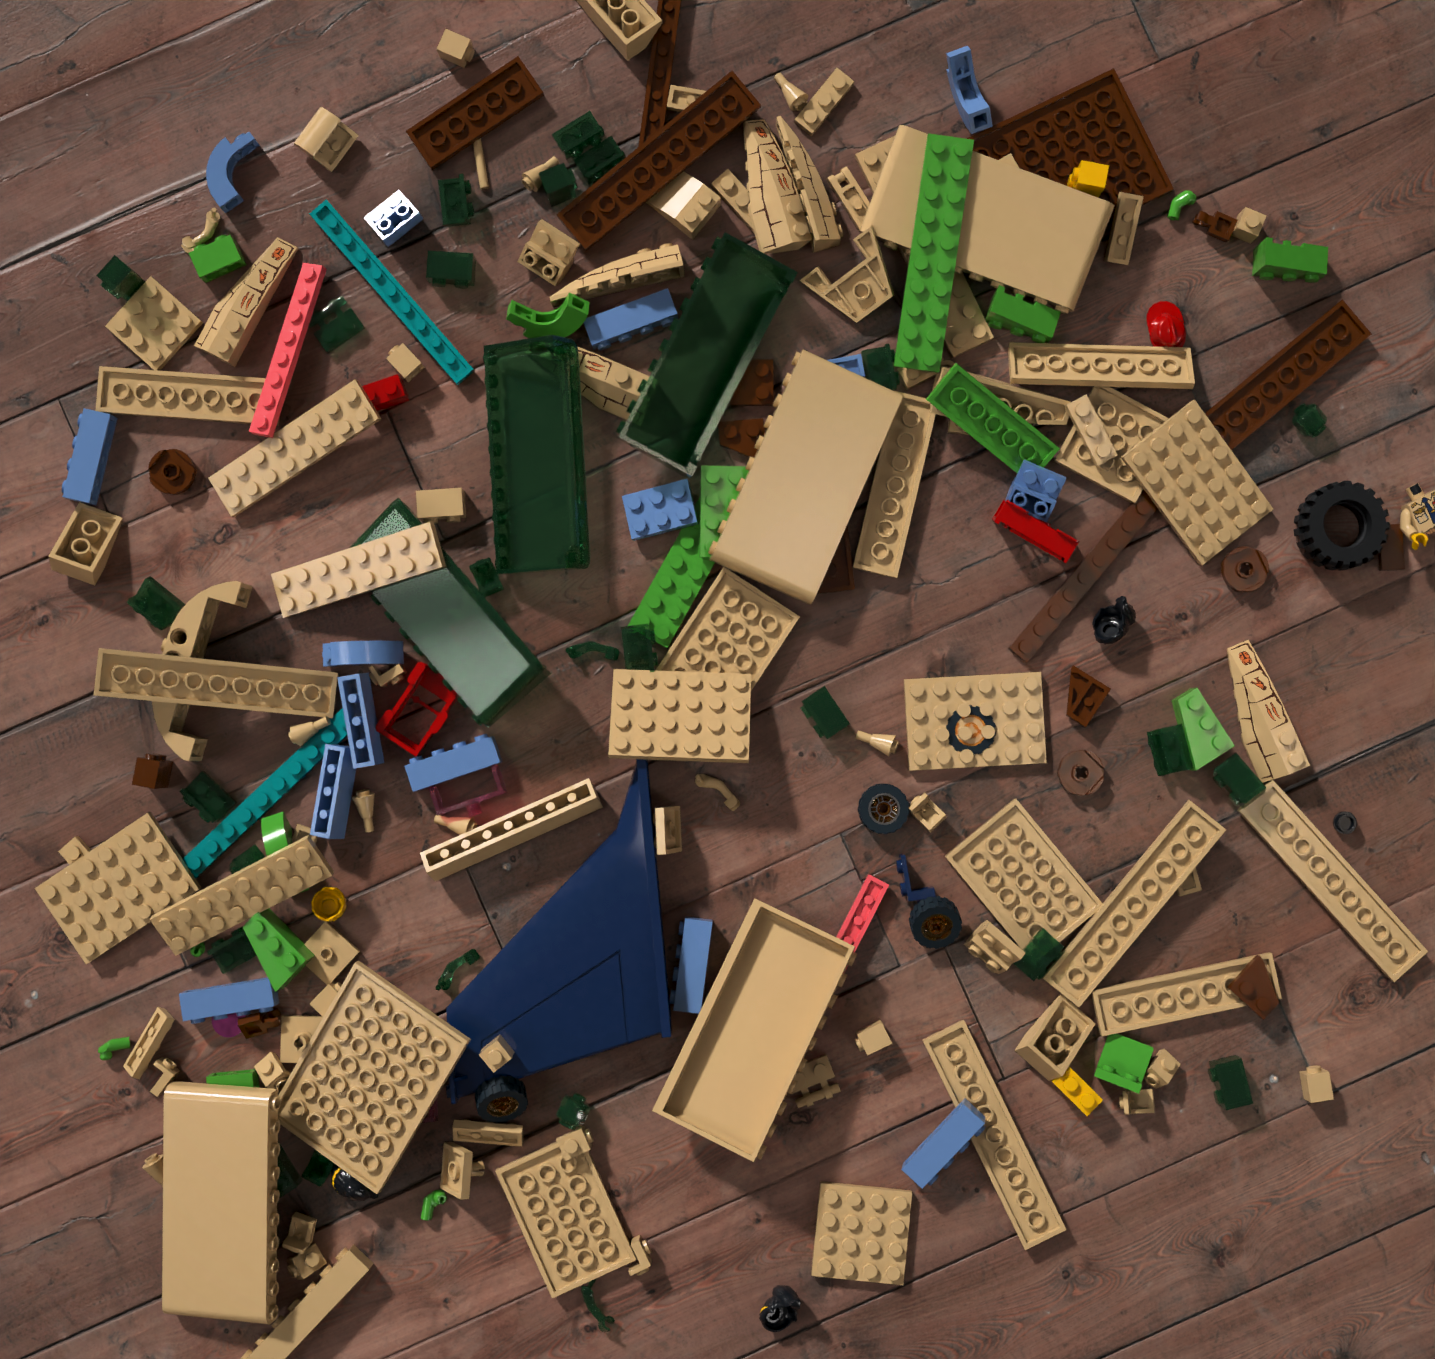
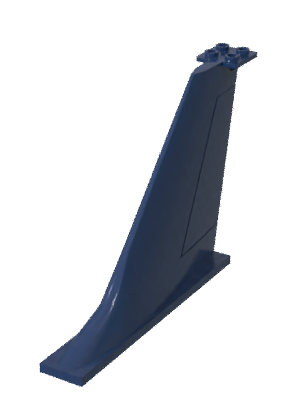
M636 759L616 830L446 1008L447 1023L471 1039L449 1076V1084L446 1085L447 1098H451V1104H456L461 1097L474 1094L479 1085L493 1077L512 1076L513 1078L520 1079L655 1035L662 1034V1038L671 1037L672 1021L657 857L654 847L655 835L648 760ZM501 1034L515 1053L511 1060L493 1073L479 1056V1053L484 1046Z

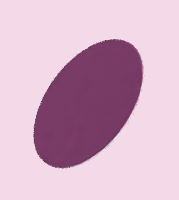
M236 1013L227 1014L228 1018L214 1020L212 1016V1026L219 1035L234 1037L241 1033L238 1027V1018L245 1017V1015L236 1016Z

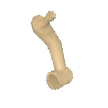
M212 208L211 211L207 212L205 229L199 236L194 239L190 236L182 239L183 244L181 247L186 253L189 254V252L194 251L196 246L212 238L220 220V215L216 208Z
M697 774L695 776V783L698 787L714 788L720 791L727 799L724 802L731 811L736 810L740 806V801L732 794L723 781L705 774Z

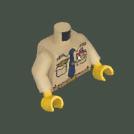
M1419 483L1405 489L1411 502L1401 507L1402 512L1400 514V530L1412 541L1411 546L1414 550L1418 549V542L1426 547L1427 536L1435 532V490L1424 494Z

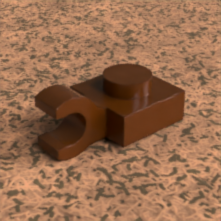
M1199 211L1192 223L1201 227H1208L1207 235L1227 243L1230 240L1237 219L1218 211L1213 216Z
M273 1008L272 1011L266 1012L264 1016L259 1012L238 1018V1027L246 1039L268 1033V1028L281 1025V1021L276 1017L280 1016L281 1012L278 1008Z

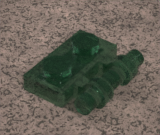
M343 296L336 300H330L328 302L329 305L320 311H314L309 323V328L316 324L320 326L321 329L313 334L328 354L365 329L351 308L343 313L341 307L347 303ZM335 312L338 317L326 324L324 319Z

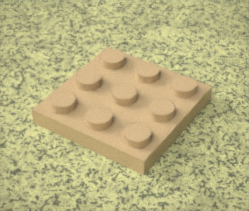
M150 276L105 327L153 370L160 371L203 322Z

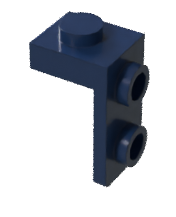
M900 854V860H896L898 874H902L903 883H900L902 897L906 896L907 901L917 900V904L920 900L927 899V897H936L935 889L932 886L911 890L905 854Z

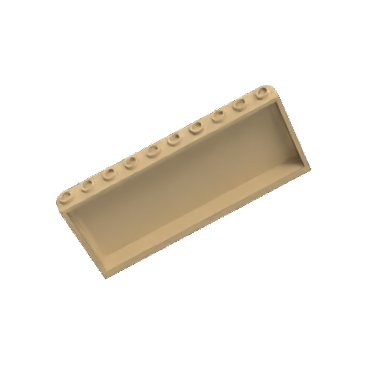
M899 125L859 233L873 225L877 239L883 241L885 247L896 250L897 247L906 250L905 254L910 256L928 134L908 126ZM972 151L954 273L961 274V271L970 274L969 278L975 281L982 282L984 279L990 281V286L998 288L1000 285L1013 290V295L1018 293L1023 295V298L1027 295L1034 298L1033 302L1037 301L1043 305H1047V303L1056 306L1055 310L1061 313L1068 314V311L1073 312L1115 205Z
M802 349L800 353H795L791 362L794 365L791 374L787 372L782 385L785 386L782 395L778 393L773 403V407H776L773 416L768 415L763 427L767 430L764 437L759 436L754 448L757 449V453L754 458L750 456L745 467L748 470L746 478L741 477L736 487V490L739 491L736 500L731 499L726 510L730 514L727 521L722 520L717 531L720 533V537L717 542H712L708 554H711L710 561L810 605L821 586L903 395Z
M754 898L652 1111L752 1162H755L757 1158L761 1160L767 1148L763 1144L767 1136L772 1137L777 1127L774 1124L777 1114L782 1116L787 1103L784 1102L787 1093H793L797 1084L794 1078L798 1071L802 1073L807 1063V1059H804L807 1050L812 1051L817 1042V1038L814 1035L817 1029H823L828 1018L824 1014L828 1007L832 1009L837 999V995L834 994L837 986L842 987L846 980L847 974L844 973L847 965L852 966L857 956V953L854 952L855 946Z
M175 1081L166 1087L164 1092L162 1261V1309L165 1314L271 1324L276 1320L278 1316L276 1295L279 1289L278 1282H276V1273L279 1268V1261L277 1259V1248L279 1246V1237L277 1236V1226L279 1223L277 1203L280 1196L279 1190H277V1180L280 1175L278 1167V1155L280 1153V1145L278 1143L280 1097H278V1089Z

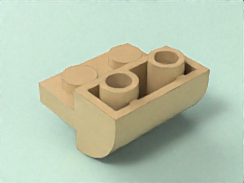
M320 107L293 144L332 172L359 135L342 123L341 119Z
M541 219L538 221L530 241L525 244L518 262L556 286L571 268L575 260L573 258L580 243Z
M988 920L984 921L964 943L971 955L980 958L986 963V967L990 971L998 974L1007 971L1012 963L1021 960L1026 953Z

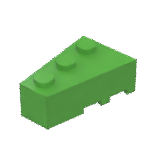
M1266 237L1253 249L1252 276H1260L1259 279L1272 280L1274 277L1282 278L1283 281L1305 279V282L1309 283L1318 282L1327 275L1328 247L1306 243L1301 244V246L1291 245V241L1284 240L1283 244L1273 243V238Z
M999 285L992 296L985 317L989 326L994 329H1008L1011 334L1022 337L1026 335L1032 337V340L1037 343H1049L1053 337L1061 312L1037 301L1034 303L1023 300L1024 296L1018 293L1015 297L1004 292L1005 287Z
M1190 688L1171 700L1178 728H1180L1183 739L1182 744L1186 751L1189 770L1197 771L1235 746L1198 688Z
M270 908L261 913L254 914L243 926L275 992L285 988L315 956Z

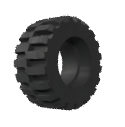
M1351 481L1330 483L1309 494L1305 498V502L1300 504L1297 509L1300 512L1299 515L1294 518V523L1298 524V528L1294 529V536H1299L1300 542H1297L1299 549H1305L1306 552L1303 555L1307 559L1313 558V564L1318 567L1325 566L1327 570L1338 569L1339 571L1358 567L1373 560L1374 555L1382 551L1383 547L1381 544L1386 543L1389 537L1385 534V531L1390 529V522H1386L1385 517L1389 516L1387 509L1383 510L1381 505L1384 502L1381 497L1376 499L1374 497L1376 492L1371 488L1365 490L1364 484L1358 482L1352 484ZM1332 506H1344L1352 511L1357 518L1359 533L1354 544L1349 547H1340L1334 544L1325 533L1324 517L1327 510Z

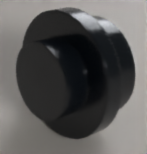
M1342 811L1335 815L1333 826L1338 833L1350 834L1355 830L1357 820L1352 813Z

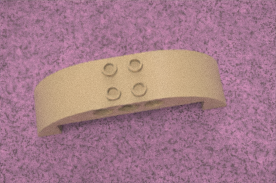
M232 581L211 586L198 593L186 603L176 616L167 638L162 642V654L203 659L220 601L247 608L253 586ZM152 701L158 730L168 746L183 760L202 761L208 739L182 732L190 705Z

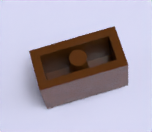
M146 753L145 757H137L132 785L152 789L168 788L173 761L166 760V755Z

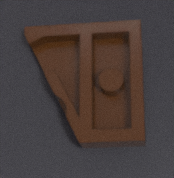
M750 359L730 400V406H773V359Z
M763 418L718 422L720 446L754 458L757 453V449L754 448L759 436L764 437Z
M1073 665L1070 674L1066 716L1086 728L1111 688Z
M1256 955L1227 987L1263 1020L1279 1004L1264 962L1259 955Z

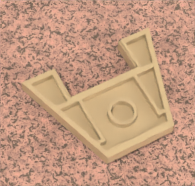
M873 225L853 239L866 259L832 284L819 266L799 280L856 323L894 296Z

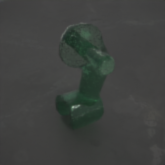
M593 641L566 648V652L572 659L578 658L589 651L605 653L604 658L617 661L619 656V649Z
M471 949L449 962L438 980V985L435 987L436 990L449 989L454 972L459 966L466 962L470 966L480 959L477 951Z
M594 1279L589 1282L587 1287L582 1286L581 1293L586 1307L598 1320L599 1329L602 1332H608L610 1328L605 1326V1321L613 1324L615 1320L611 1316L605 1317L596 1305L593 1297L594 1292L591 1290L596 1281Z

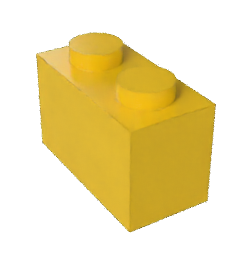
M1082 160L1078 167H1074L1073 173L1069 176L1067 186L1099 197L1105 189L1109 165Z
M1070 1067L1067 1068L1062 1077L1051 1080L1086 1116L1103 1101Z

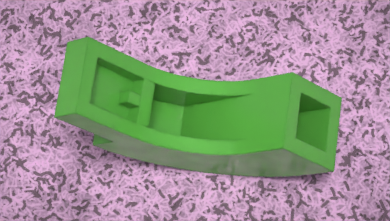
M568 293L562 305L550 312H539L512 300L508 306L506 320L516 326L523 327V336L540 341L558 340L571 335L581 327L588 316L590 302L572 293Z
M284 812L261 818L262 838L267 856L293 843L292 827Z

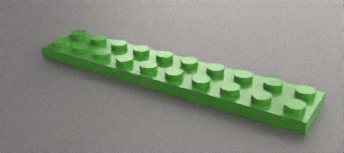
M929 133L927 135L893 367L935 373L940 372L974 144L972 139Z

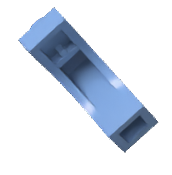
M965 46L946 53L949 68L946 71L949 85L965 126L971 134L992 127L990 106L982 97L976 82L971 49Z
M250 132L240 134L232 144L225 137L216 145L208 160L206 170L207 185L212 197L225 213L244 201L234 187L232 173L235 165L243 157L260 146Z
M342 641L323 644V667L404 664L403 641Z

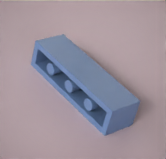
M667 288L588 317L584 321V326L593 350L598 348L600 351L611 347L613 342L619 341L623 343L632 339V335L641 333V335L648 334L654 330V327L660 325L662 327L670 326L678 319V314Z
M85 408L83 413L79 415L78 434L72 442L74 450L72 458L67 463L68 475L62 484V497L97 506L117 423L115 416Z
M369 673L337 677L353 769L384 763L380 734L375 729L377 717Z
M487 734L475 737V742L466 744V741H462L452 745V750L445 752L444 748L431 752V757L423 759L421 755L409 759L410 764L404 767L412 791L416 792L502 763L495 737H488Z
M325 744L310 835L326 839L345 838L356 768L353 769L349 746Z
M685 916V922L680 921L678 935H682L683 938L682 945L677 944L675 957L680 958L679 968L674 967L672 980L677 981L676 990H671L669 1003L674 1004L673 1011L699 1014L701 1010L713 920Z
M268 977L187 990L179 993L183 1021L191 1020V1024L204 1022L206 1017L212 1016L214 1020L228 1018L227 1014L236 1013V1016L251 1014L250 1010L259 1009L260 1013L273 1010V1006L280 1003L278 991H274Z
M964 1098L903 1162L901 1170L922 1189L926 1184L932 1185L939 1176L937 1173L942 1168L946 1170L953 1163V1156L958 1151L960 1153L965 1151L970 1144L969 1140L972 1136L978 1137L986 1127L984 1125L986 1117Z

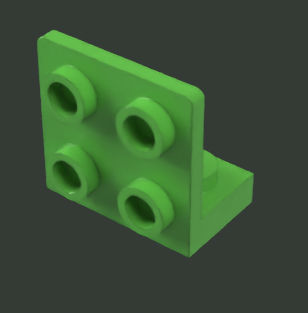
M1118 1033L1108 1035L1094 1076L1139 1094L1154 1049L1152 1046Z

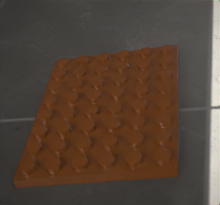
M1114 68L967 138L974 140L973 151L996 160L1011 153L1020 169L1066 186L1074 167H1078L1082 160L1109 165L1105 189L1098 197L1115 205L1109 221L1114 218L1119 192L1144 196L1143 206L1174 190Z

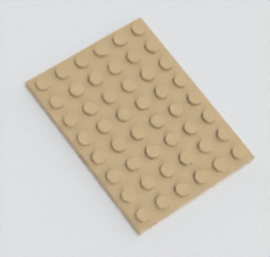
M357 961L351 968L278 1095L280 1097L278 1120L283 1127L371 1191L378 1194L382 1191L471 1039L369 967Z

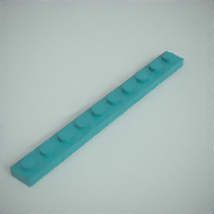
M327 199L309 213L457 385L475 371Z
M343 708L330 719V725L320 729L183 858L195 879L323 760L325 744L339 745L347 737Z

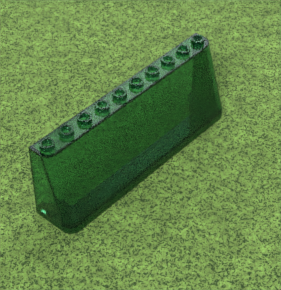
M724 232L722 238L716 237L711 249L715 250L712 257L705 258L700 268L704 271L701 278H695L690 287V290L693 291L690 299L685 297L679 309L683 311L679 319L674 318L669 328L672 331L669 340L663 339L658 351L662 352L659 359H653L647 370L651 372L648 380L643 379L637 392L641 393L637 401L632 399L626 411L630 413L627 421L621 420L616 430V433L619 434V440L687 479H690L697 469L696 463L700 461L772 318L798 273Z
M547 335L485 345L483 355L485 363L484 382L487 398L488 451L490 454L496 573L498 575L586 569L590 564L577 344L569 338Z
M398 497L349 548L421 525L422 523L408 505ZM441 546L446 567L372 590L370 597L378 606L381 604L387 610L384 614L392 623L396 621L400 625L399 632L407 640L412 639L416 644L413 646L414 650L421 657L425 655L430 661L428 666L435 674L440 673L445 678L442 681L443 684L450 691H456L459 695L457 698L459 703L465 709L469 707L474 714L471 717L479 726L484 724L489 728L545 680L551 672L527 647Z

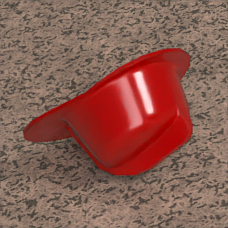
M1160 301L1153 304L1146 315L1152 346L1183 347L1186 341V331L1180 309L1168 301Z

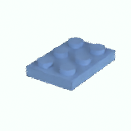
M688 479L622 496L629 531L633 541L699 524Z

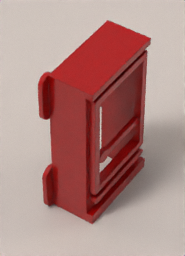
M1002 501L992 518L995 523L999 524L1002 522L1004 528L1007 529L1008 527L1009 531L1067 563L1080 541L1059 529H1053L1048 522L1028 515V511L1011 501Z
M424 662L416 664L407 678L408 687L394 708L386 710L375 727L377 732L416 757L421 755L433 735L438 733L448 718V712L465 689ZM419 685L447 702L440 713L421 701L418 696H413ZM410 699H413L414 703L421 704L437 715L419 745L392 728Z

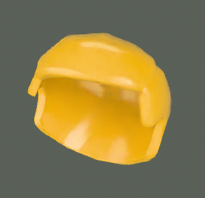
M337 887L322 888L314 895L311 901L312 912L319 920L325 922H332L342 917L346 910V898L343 892Z

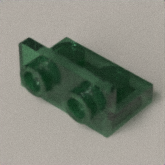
M610 136L573 159L589 185L592 182H597L625 159L626 156L623 150H620L613 137Z
M884 344V347L861 350L865 378L896 391L897 385H900L898 371L894 372V349L890 350V345Z
M1182 724L1147 732L1148 745L1151 748L1154 767L1158 776L1193 769Z
M201 771L186 788H182L179 791L183 795V801L190 807L195 806L200 811L198 813L199 816L207 823L219 822L237 803L205 771Z
M243 926L231 932L233 937L225 941L224 938H221L212 943V949L207 951L208 955L214 957L222 974L257 956Z

